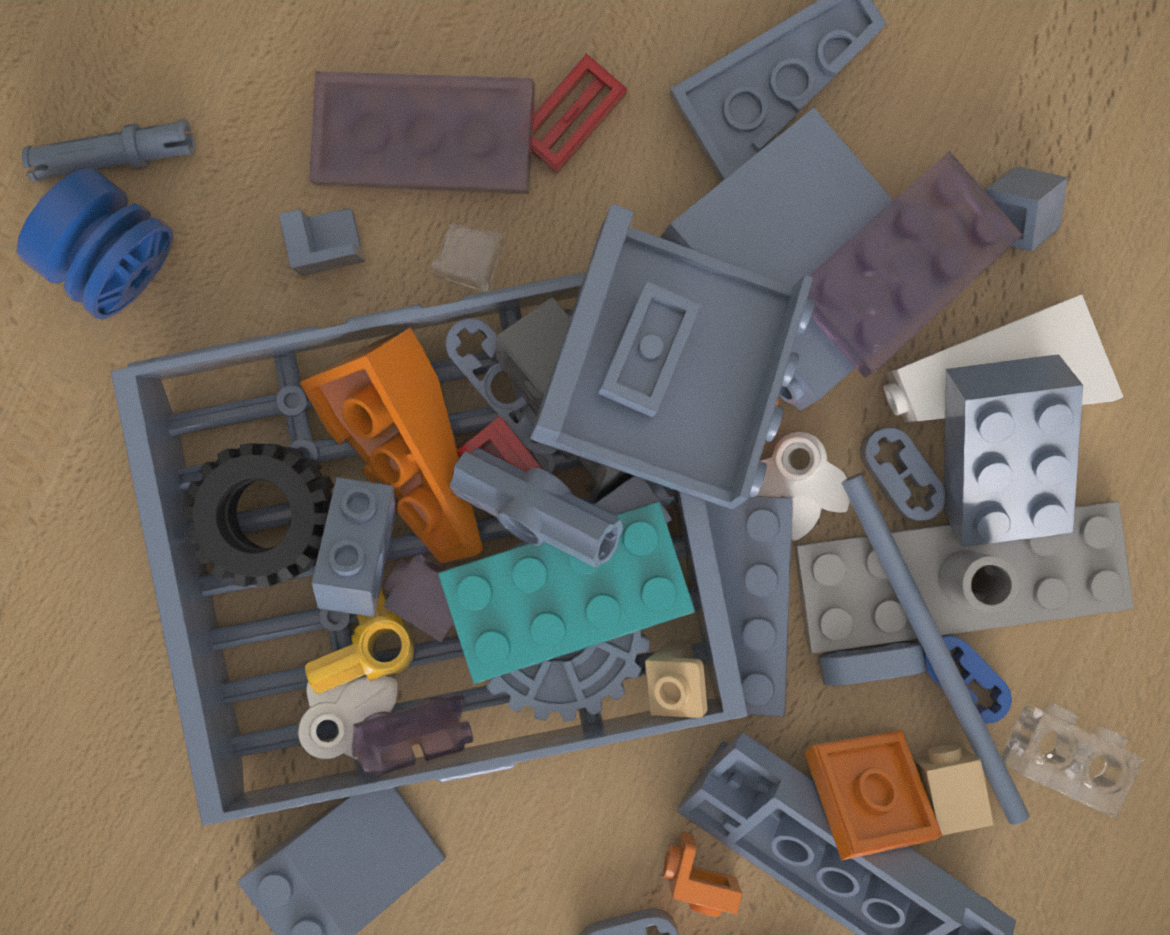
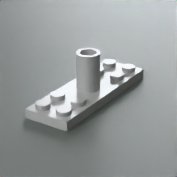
M1119 501L1075 506L1073 533L962 547L950 523L890 531L941 636L1134 609ZM867 535L794 545L809 652L813 654L918 639ZM978 570V581L976 586L972 589V578Z

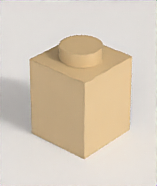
M946 744L930 748L928 750L929 756L914 759L942 835L994 825L981 759L966 748L961 749V746L957 744Z

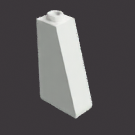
M1083 295L1061 301L885 373L889 383L884 386L886 400L892 412L896 416L901 414L905 423L945 419L946 369L1056 354L1061 356L1083 384L1082 405L1113 402L1123 398Z

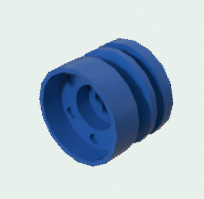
M86 167L76 170L58 181L40 199L21 229L16 252L21 261L48 282L57 284L65 282L64 290L67 296L73 301L82 302L84 309L97 319H107L122 311L147 287L167 258L174 236L172 228L160 219L151 218L150 211L144 206L138 204L127 206L126 192L97 170Z

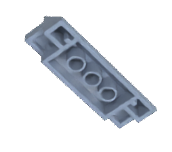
M743 732L730 744L722 741L678 806V813L856 935H1013L1016 924L1014 918L909 846L841 861L814 781L808 775L798 771L770 752L763 744L754 741Z

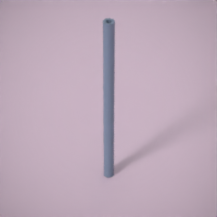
M862 473L845 479L841 484L976 757L981 759L983 771L1008 822L1012 825L1024 822L1029 818L1030 814Z

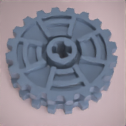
M522 542L515 547L527 544V542ZM639 630L492 678L487 689L494 696L503 691L510 696L508 707L516 712H519L525 705L534 708V716L538 720L546 721L550 712H560L564 722L574 721L576 711L581 708H586L591 715L602 711L601 700L610 696L618 701L625 694L622 683L625 677L637 679L642 668L636 656L638 653H648L650 640L647 635Z

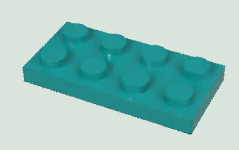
M656 501L614 515L621 519L624 529L618 541V548L608 563H602L597 569L543 541L539 546L527 543L439 572L438 576L473 683L476 684L694 613L695 610L660 502Z

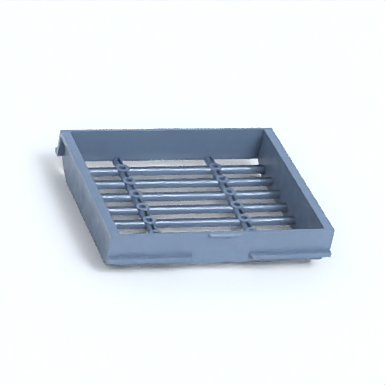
M585 272L463 296L462 301L428 308L417 304L348 318L345 324L322 329L313 326L128 363L127 368L111 371L202 826L437 779L439 782H447L511 769L518 762L748 716L705 500L663 486L675 504L681 535L673 536L671 539L677 558L685 557L691 584V589H688L694 610H696L702 642L692 644L693 659H700L703 664L707 663L715 698L707 699L708 711L703 717L653 716L650 711L603 720L601 712L591 715L586 708L578 709L581 725L383 765H378L377 759L370 761L354 759L356 770L244 792L242 757L301 745L298 738L299 723L240 735L234 703L307 688L308 679L305 673V666L229 681L223 649L326 629L329 630L332 650L334 652L353 644L350 624L358 622L356 614L315 608L218 628L212 596L257 587V585L237 586L233 585L234 579L231 577L220 579L212 573L208 574L206 563L201 564L194 555L201 548L197 541L189 543L187 541L185 530L193 529L192 518H183V505L193 504L192 495L186 492L191 481H200L203 475L198 470L204 464L186 467L180 435L285 414L291 441L289 447L302 451L304 457L315 459L318 463L359 455L347 440L340 445L334 438L313 442L307 409L314 407L299 383L301 380L295 353L390 335L409 327L415 330L499 313L502 331H504L522 318L520 308L543 304L551 297L555 301L577 297ZM485 352L472 354L482 364L480 369L473 371L475 376L486 374L492 366L499 363L495 354L491 360ZM274 358L280 386L278 393L173 414L161 380ZM451 359L431 362L438 376L439 383L466 378ZM513 383L517 401L521 397V393ZM528 403L519 410L509 413L510 418L515 423H518L520 418L525 415L534 427L537 416ZM491 406L448 415L453 436L483 430L499 417ZM560 449L547 455L531 452L545 471L552 475L554 471L584 466L577 455L566 459ZM593 497L582 499L590 504L595 502ZM288 502L238 512L237 520L239 527L244 534L291 524L290 504ZM498 517L476 520L481 542L513 535L500 523ZM415 533L391 538L387 560L427 553L430 550ZM315 566L308 572L300 574L293 579L313 576ZM441 583L384 594L391 612L399 611L406 613L448 604ZM458 635L414 644V657L407 668L464 657ZM401 647L373 652L374 657L379 662H390L397 658L401 652ZM655 652L636 656L642 668L638 677L646 676L645 660ZM488 685L396 703L382 723L392 727L507 704L510 701V696L504 691L494 696L487 689ZM332 720L320 722L316 729L317 737L321 741L335 738L337 734L335 722Z

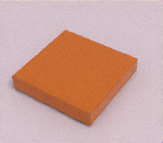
M903 730L816 744L804 751L841 861L932 842L943 836Z

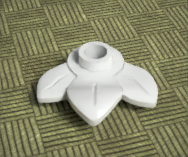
M794 432L784 436L776 444L772 457L761 460V462L767 464L763 484L756 495L793 497V541L799 540L814 528L820 518L822 508L827 511L842 513L848 511L850 500L841 484L842 481L847 479L845 473L827 461V452L823 443L817 437L805 432ZM798 449H805L810 455L809 465L802 470L794 468L791 463V456Z
M364 676L321 694H316L308 682L306 691L310 708L303 714L298 725V738L304 750L319 759H332L344 753L359 761L378 759L386 754L397 743L394 733L388 726L382 723L395 705L398 690L397 680L392 677L383 676L370 682L367 676ZM323 720H332L337 726L335 738L328 742L321 741L316 734L317 726Z

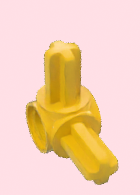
M382 587L375 617L356 614L360 626L355 628L354 634L351 635L353 644L306 664V677L316 694L324 693L364 675L371 682L386 675L397 674L406 669L412 662L415 652L413 639L408 632L401 612H391ZM387 633L397 634L401 638L402 643L401 652L397 658L385 663L377 661L373 653L374 643L377 638Z

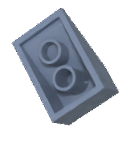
M394 787L344 797L253 862L237 882L275 935H355L443 862L446 856L398 788Z

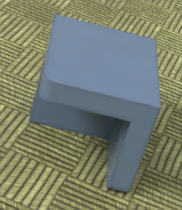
M1015 167L986 188L981 239L1031 252L1035 250L1061 226L1067 177L1022 167Z
M301 209L279 214L291 269L301 276L365 262L355 216L350 209H342L308 217Z

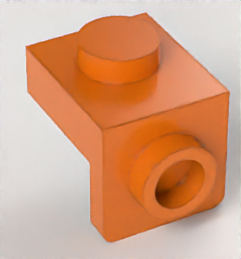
M682 831L678 846L669 845L663 867V878L669 879L672 898L688 902L692 910L704 915L717 917L721 915L722 911L737 915L742 897V891L737 878L692 866L697 846L693 834Z

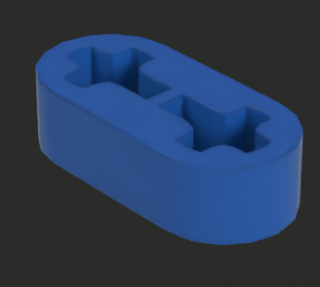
M952 634L943 635L942 638L948 650H952L955 647L957 649L952 658L963 669L960 674L966 686L973 680L976 684L987 690L994 687L990 693V697L994 701L992 706L988 709L980 704L976 706L984 723H995L1004 718L1010 710L1012 703L1011 691L1005 681L968 643ZM923 650L926 669L924 672L944 692ZM967 686L971 694V697L974 703L976 704L978 698Z

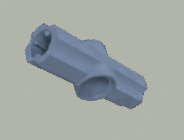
M479 448L469 453L465 451L454 466L453 478L449 485L454 495L498 517L500 523L508 531L524 542L539 546L544 541L596 569L602 563H608L618 548V541L624 529L621 519L574 496L570 489L551 473L536 467H532L528 472H525Z

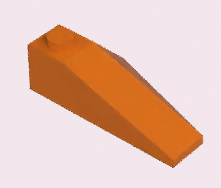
M411 327L377 340L299 382L328 433L339 445L347 440L367 463L361 471L370 482L375 483L380 480L385 485L394 487V496L398 499V514L440 563L477 556L483 551L472 504L454 495L449 486L453 478L454 466L459 460V455L438 376Z

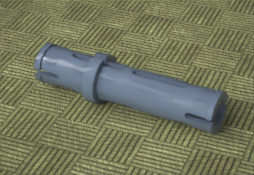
M186 119L144 128L134 123L125 125L121 132L35 147L26 146L22 150V161L24 168L35 166V170L28 171L26 174L31 181L39 182L42 179L69 175L76 170L86 167L100 170L131 164L133 168L138 169L147 167L149 161L180 155L195 154V140L193 133L187 135L185 131L191 130V126Z

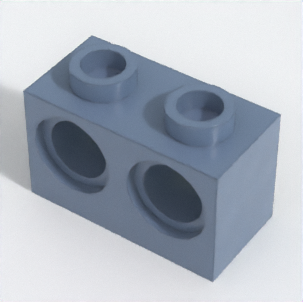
M336 477L312 579V587L318 609L375 617L396 519L393 486Z

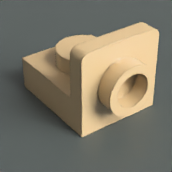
M671 640L645 660L651 715L701 718L707 713L704 666L700 659H693L692 641Z

